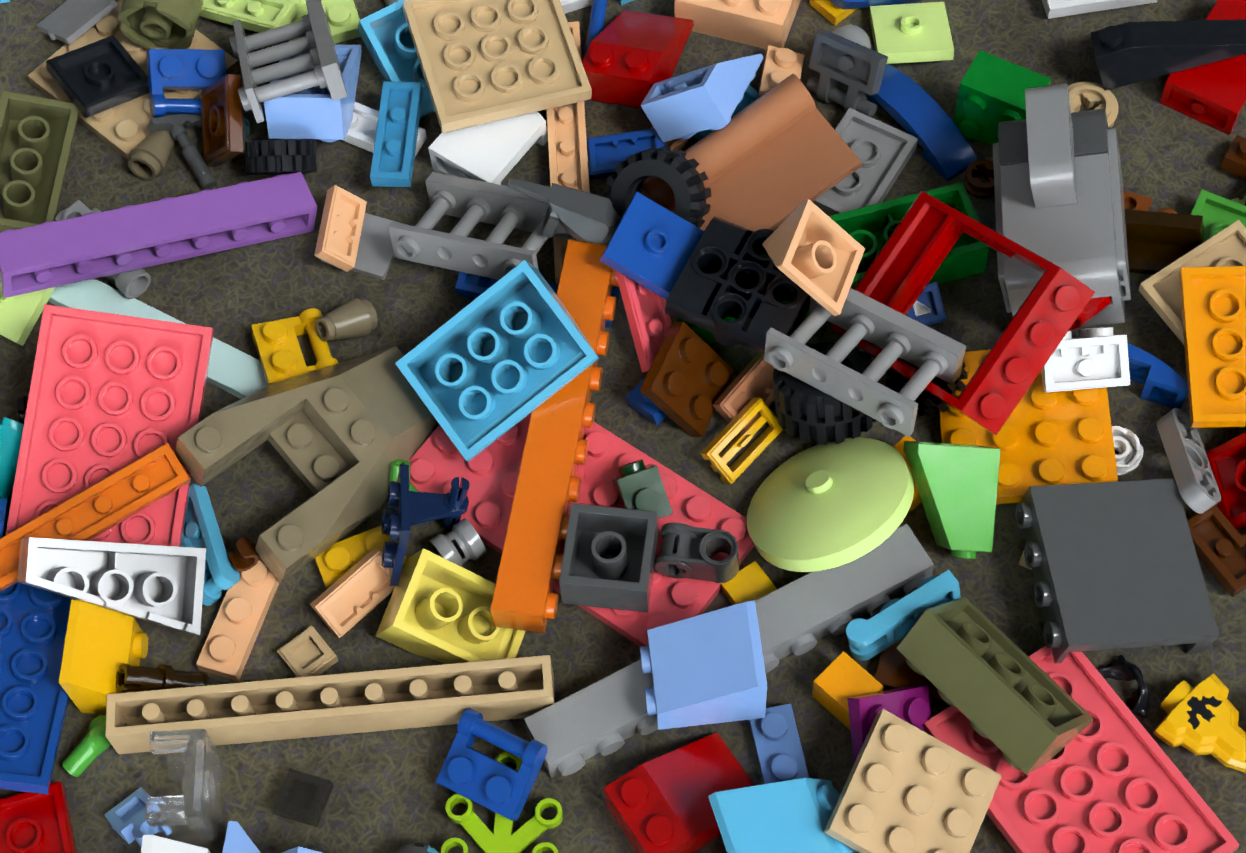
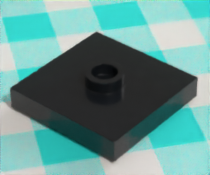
M114 35L46 61L49 74L85 118L149 93L148 76Z

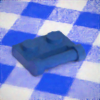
M148 49L146 59L152 118L163 117L166 114H201V99H165L163 90H204L226 76L225 50Z
M468 708L458 722V732L435 782L510 820L517 821L546 757L547 745L535 739L528 742L483 720L481 713ZM476 736L522 758V765L519 771L472 748Z

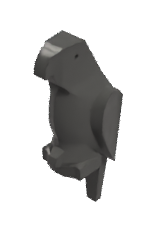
M510 178L508 182V188L549 204L542 227V235L552 238L553 235L567 234L576 241L608 245L621 220L609 198L552 183V186L549 187Z

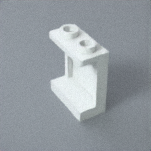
M533 112L441 133L428 147L432 169L442 174L501 185V181L535 142L542 146L548 141L546 120L540 113Z

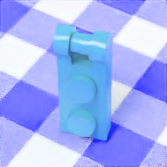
M192 484L189 488L180 547L206 548L202 604L211 606L221 598V591L223 589L229 590L239 582L240 574L229 561L207 488Z
M948 569L939 576L933 575L924 579L915 591L902 599L895 598L882 607L880 613L868 620L856 618L849 622L846 627V635L852 656L860 661L873 658L903 639L926 609L960 599L959 582Z

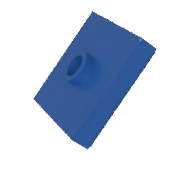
M636 192L599 261L667 300L704 231L646 196Z

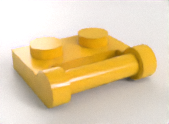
M310 308L296 317L251 325L252 338L267 386L339 364L338 360L332 358L327 341H322L316 333L315 321L317 318L323 317L319 309ZM306 334L309 336L317 360L316 365L308 367L297 336Z

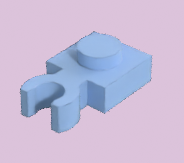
M141 787L104 814L112 828L128 844L136 839L140 847H142L143 835H154L158 832H164L168 836L172 833L171 827L164 818L166 815L159 804Z

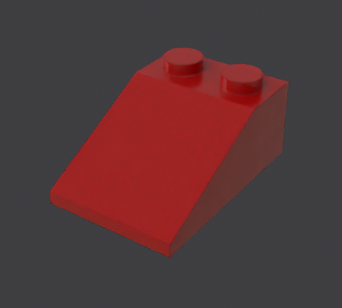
M623 10L591 41L582 61L592 89L590 100L642 108L640 105L653 84L672 78L694 26L693 20Z
M718 732L639 765L603 789L606 806L637 853H694L721 836L708 796L714 792L755 785Z

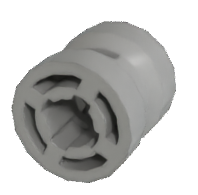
M465 518L454 524L452 531L448 534H438L428 541L434 554L461 567L469 559L477 560L487 553L480 536Z

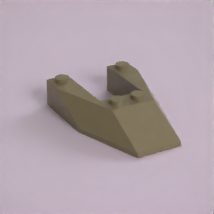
M396 346L275 382L212 413L177 438L175 455L200 487L268 440L314 494L302 505L259 535L255 552L281 584L381 509L388 495L390 462L397 459L409 461L438 424L432 413L395 364L404 356Z

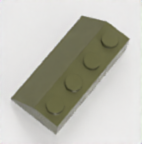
M2 90L0 98V232L55 221L54 218H56L80 112L74 103Z
M966 597L926 609L896 648L906 657V663L914 672L925 676L937 688L939 696L946 703L957 707L970 720L971 727L979 735L989 738L1002 751L1003 758L1008 764L1018 770H1022L1025 774L1044 766L1094 719Z

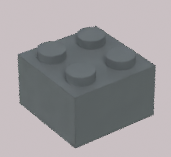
M571 503L559 579L562 603L648 613L659 536L658 512Z

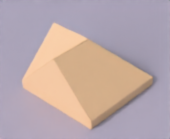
M807 199L785 219L762 245L780 271L833 316H837L842 311L865 248L811 200Z

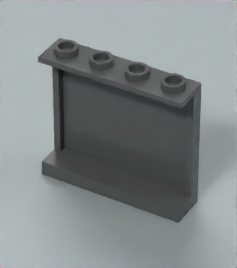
M1175 478L1030 486L1020 502L1016 505L1015 520L1018 528L1023 529L1026 542L1024 548L1025 562L1033 571L1035 579L1034 599L1037 607L1042 608L1045 621L1043 629L1044 641L1046 646L1051 648L1055 663H1061L1070 652L1184 644L1187 654L1201 653L1219 637Z

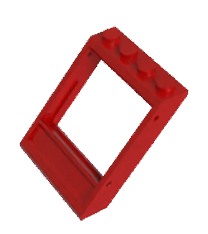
M920 191L854 290L907 315L963 232L1007 257H1015L1043 273L958 398L932 382L924 389L991 433L997 435L1095 291L1061 267L931 195ZM830 323L828 326L841 336L846 332V330L833 323ZM864 339L856 345L861 350L867 351L874 358L883 350ZM897 358L890 367L908 380L918 370L900 358Z

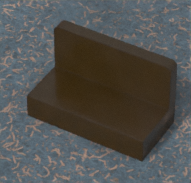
M1124 209L1129 272L1154 275L1204 243L1203 216Z

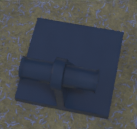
M400 464L397 481H390L388 486L387 506L391 507V509H384L382 516V534H387L389 542H384L382 567L389 568L390 586L399 585L410 535V526L443 518V525L450 529L452 520L453 525L460 521L461 515L467 511L469 504L466 495L470 484L467 479L462 477L459 487V477L454 478L451 482L450 492L447 494L409 491V465Z

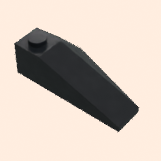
M1246 19L1127 22L1091 32L1095 60L1104 90L1246 54Z

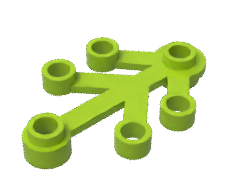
M509 752L501 753L495 757L496 760L504 764L508 762L514 763L518 771L522 765V758ZM455 794L447 800L445 806L449 820L454 824L461 825L484 853H520L547 829L558 827L563 820V811L560 803L555 799L546 798L537 804L535 815L513 834V820L495 812L494 833H492L474 813L470 799L460 794ZM458 803H464L468 806L467 811L463 815H454L452 808ZM551 807L557 810L558 813L554 819L545 820L541 817L542 811L546 808ZM456 837L446 840L441 847V853H448L453 847H460L463 849V853H469L465 841ZM549 842L537 844L532 853H542L544 851L558 853L557 848Z

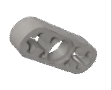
M1174 408L1157 421V428L1181 497L1192 510L1203 514L1220 502L1221 494L1197 428H1191L1190 417L1184 411Z

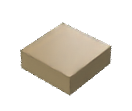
M312 625L277 650L278 655L295 677L319 676L339 661L336 654Z

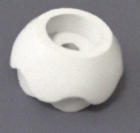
M1112 426L1114 450L1119 452L1118 455L1115 454L1117 475H1125L1135 470L1143 457V446L1140 444L1137 435L1129 429Z

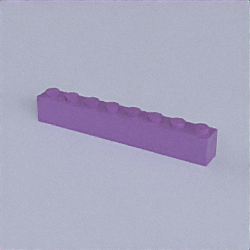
M302 172L279 174L272 178L252 182H240L236 185L213 190L205 189L198 193L178 197H166L159 201L139 205H127L119 209L100 213H87L80 217L60 221H48L41 225L16 230H5L0 232V289L3 297L6 298L308 233L314 230L317 205Z

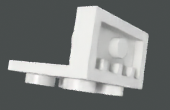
M1113 327L1078 329L1079 337L1072 338L1071 331H1068L1041 370L1043 392L1130 385L1127 335H1114Z

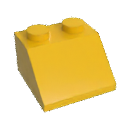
M71 600L59 684L81 713L106 714L107 694L128 693L127 691L118 692L116 688L117 672L125 673L119 670V666L122 663L139 666L140 659L146 658L148 653L147 633H143L139 624L132 616L82 600Z

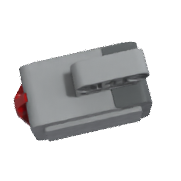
M1068 84L1025 89L1026 119L998 122L999 143H993L996 232L1061 267L1095 291L1069 331L1081 327L1125 323L1124 301L1131 300L1122 170L1116 128L1108 129L1106 109L1071 113ZM997 251L998 278L1007 313L1012 312L1014 317L1043 273L1015 257L1009 258Z

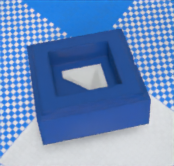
M937 282L926 285L906 316L926 326L947 321Z

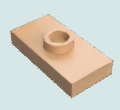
M337 185L327 190L314 256L346 272L355 267L367 201Z
M375 548L371 550L310 604L331 632L338 638L347 633L394 591L395 586H390L389 568L382 567V553L380 550Z

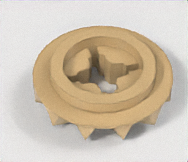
M1077 82L1068 86L1071 113L1079 112L1081 103L1087 109H1106L1108 127L1112 128L1118 115L1119 105L1116 97L1110 90L1105 91L1102 85L1094 82Z

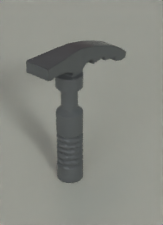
M175 114L150 119L147 125L150 133L169 130L174 140L179 141L183 148L182 154L202 189L214 187L217 182L203 161V158H201L196 146L192 145L186 136L188 132L184 127H202L201 115Z

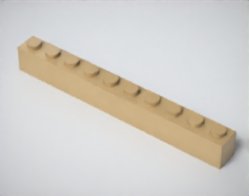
M550 655L107 694L105 737L118 754L453 725L458 724L462 714L468 708L481 713L485 721L527 718L556 703L554 674Z

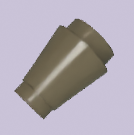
M160 130L151 132L130 151L128 166L133 174L143 180L151 181L164 173L176 141L172 137L171 131Z
M354 298L325 314L323 317L317 318L315 330L318 337L324 342L328 340L366 337L377 327V313L374 306L368 300Z

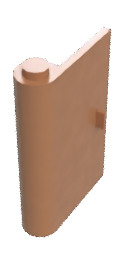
M795 74L788 76L731 117V121L725 127L712 131L684 151L687 153L685 156L687 160L694 158L699 163L696 167L699 174L705 171L708 180L703 181L704 187L711 188V197L706 199V204L711 205L708 214L703 216L702 219L705 222L700 228L703 231L706 230L714 216L754 232L760 229L774 230L803 201L809 199L813 202L863 166L860 159L816 108L809 91ZM650 176L645 179L642 184L643 191L640 194L674 212L675 196L669 184L656 176Z

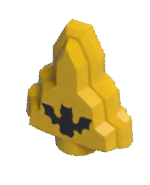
M1214 673L1194 688L1187 681L1183 680L1161 703L1160 707L1167 713V716L1156 727L1153 734L1172 748L1181 745L1196 756L1211 754L1225 767L1246 773V732L1238 726L1239 711L1227 699L1229 689Z

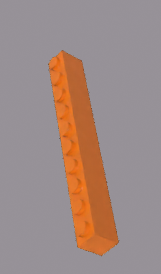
M568 240L557 296L597 355L606 356L610 333L604 330L606 320H614L616 297L611 296L613 286L619 287L615 269L599 261L607 246L606 244ZM598 360L532 411L491 604L493 626L545 633L547 619H555L559 595L558 593H553L555 579H560L563 560L561 548L563 540H566L570 516L568 515L570 502L577 503L579 499L581 477H576L578 464L585 465L588 453V440H584L583 436L585 427H593L596 404L590 403L592 391L599 392L602 382L603 368L597 367Z

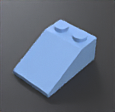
M334 44L348 97L332 101L328 87L321 89L320 86H316L264 102L269 139H320L323 142L345 140L353 117L362 53L361 45ZM309 51V52H306V53H303V54H299V55H296V56H293V57H289V58L280 60L279 62H282V61H285V60H288V59H292V58H295V57H298V56H302V55L308 54V53H310V51ZM313 68V69H310V70H307V71H303V72L297 73V74H293V75H290V76H286V77H283V78H280V79H276V80L270 81V83H273V82H276V81H280V80H283V79H286V78H290V77H293V76H297V75H300V74H303V73H307V72L313 71L314 68Z

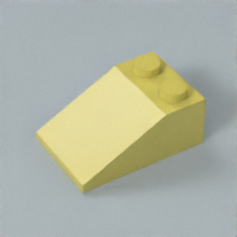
M423 548L405 560L399 585L394 588L376 637L412 654L444 664L516 658L525 630L493 626L491 604L495 583Z

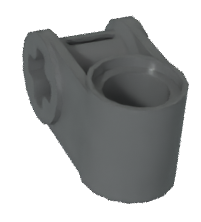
M666 523L663 525L661 530V536L664 538L661 556L656 558L654 564L657 572L672 578H691L715 583L728 582L737 575L739 571L738 543L731 533L724 530L692 527L682 523ZM717 552L729 555L727 559L722 561H715L710 558Z

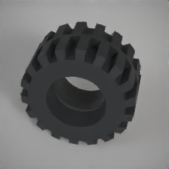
M671 147L650 148L626 157L627 160L618 163L614 168L616 173L608 177L606 184L611 187L610 190L603 193V197L610 199L614 210L622 218L636 192L640 193L644 180L648 176L659 177L666 181L673 190L675 196V209L673 213L698 228H701L705 220L702 218L709 213L711 206L706 204V199L711 197V188L704 187L703 181L708 180L705 171L699 174L696 170L699 163L694 158L687 160L685 158L687 153L681 150L673 152Z
M817 341L816 344L807 343L805 345L826 355L837 341L834 343ZM855 346L841 364L862 374L873 360L867 351H860V347ZM774 368L773 381L776 418L780 427L787 429V434L793 438L800 437L801 441L807 443L815 441L817 444L827 445V442L838 444L845 442V438L854 439L860 437L861 432H868L873 427L872 422L877 421L835 399L831 395L784 371Z

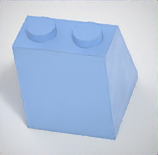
M755 600L742 602L647 630L648 646L640 647L642 672L652 674L653 688H645L647 714L657 716L658 730L765 718L767 680Z

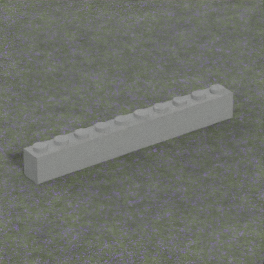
M908 524L897 528L882 544L864 556L835 568L811 572L755 601L765 673L777 667L780 662L779 660L791 653H794L796 656L807 653L816 646L818 639L830 633L833 636L845 633L848 623L867 614L871 617L880 613V610L886 603L905 594L912 593L924 579L932 576L934 563ZM641 659L524 719L526 732L530 740L535 739L547 745L548 750L543 764L551 778L560 773L562 776L571 775L585 765V760L596 754L601 753L602 756L612 754L625 744V739L639 732L641 735H648L658 729L657 716L647 714L645 688H653L652 674L642 672Z

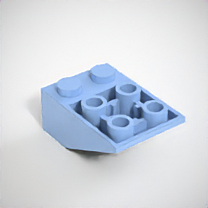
M760 53L720 62L654 83L640 106L663 143L677 138L686 140L697 132L708 129L712 131L719 130L731 121L735 108L743 99V94L749 83L755 78V73L764 57Z

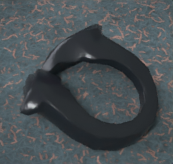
M1119 655L1116 664L1097 669L1104 679L1111 678L1119 681L1136 680L1138 682V689L1132 693V698L1127 700L1125 705L1134 715L1137 714L1142 718L1147 717L1149 689L1143 680L1141 670L1135 664L1126 661L1123 655Z

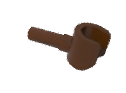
M245 537L237 541L236 547L238 550L231 551L228 554L233 566L239 572L251 569L259 560L255 552L257 543H250Z

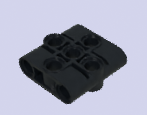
M714 216L675 282L667 299L665 312L710 331L713 338L722 345L731 346L739 343L765 354L767 331L772 327L790 336L804 319L810 306L811 296L780 271L770 256H759L760 254H768L762 244L774 232L773 230L760 229L754 232ZM709 270L716 271V273L707 274L704 272ZM749 285L753 286L754 288L744 289L741 288V286ZM786 300L790 301L791 303L781 304L779 303V301ZM732 317V318H735V319H737V320H735V321H724L723 318Z

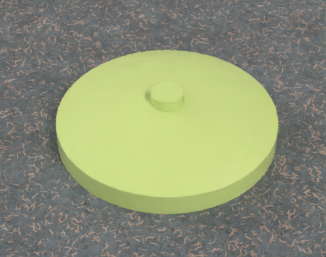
M857 437L854 439L845 438V442L838 444L835 442H827V445L818 444L785 461L759 486L747 512L748 533L760 555L778 568L795 572H814L835 568L871 552L893 534L903 522L911 507L914 496V481L903 456L894 447L885 442Z

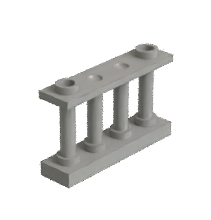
M305 0L308 14L302 16L303 20L247 37L241 21L233 22L235 36L230 37L229 40L236 60H240L244 87L239 88L238 92L245 112L252 110L257 124L264 122L262 102L316 86H320L321 89L328 87L332 101L348 97L332 33L321 0ZM306 35L305 37H302V38H299V39H295V40L288 41V42H285V43H282V44H278V45H275V46H272V47H268V48H265V49H262V50H258V51H255V52H251V51H253V50H257V49H260V48H264V47H267V46H270V45H274V44H277V43H280V42H284V41H287V40H291V39H294V38H297V37H301V36ZM309 51H310V53L305 54V55H302V56H298V57H295V58H292V59H288V60H285V61H282V62H278V63H275V64H271V65H268V66H265V67H261V68L255 69L256 67H259V66H262V65H266V64H269V63H272V62H276V61H279V60H283V59H286V58H289V57H293V56H296V55H299V54H303V53H306V52H309ZM314 68L313 71L258 87V85Z
M432 172L426 179L430 207L417 224L410 226L392 222L388 226L394 256L397 259L500 280L523 260H526L538 269L536 254L549 238L542 235L543 222L549 204L510 189L508 186ZM443 215L461 218L450 233L432 230ZM478 222L496 225L485 241L467 237ZM513 229L532 232L521 248L503 244ZM567 234L553 235L554 237L572 239Z
M852 288L848 292L840 315L833 316L811 297L809 312L811 313L790 336L772 327L766 333L765 362L771 364L777 370L794 376L872 417L884 426L908 437L914 431L918 403L914 401L935 376L953 384L961 375L966 345ZM826 321H829L843 328L846 332L824 355L805 344ZM864 339L883 350L865 371L860 374L841 364V362ZM897 358H901L919 367L899 393L878 383L879 379Z

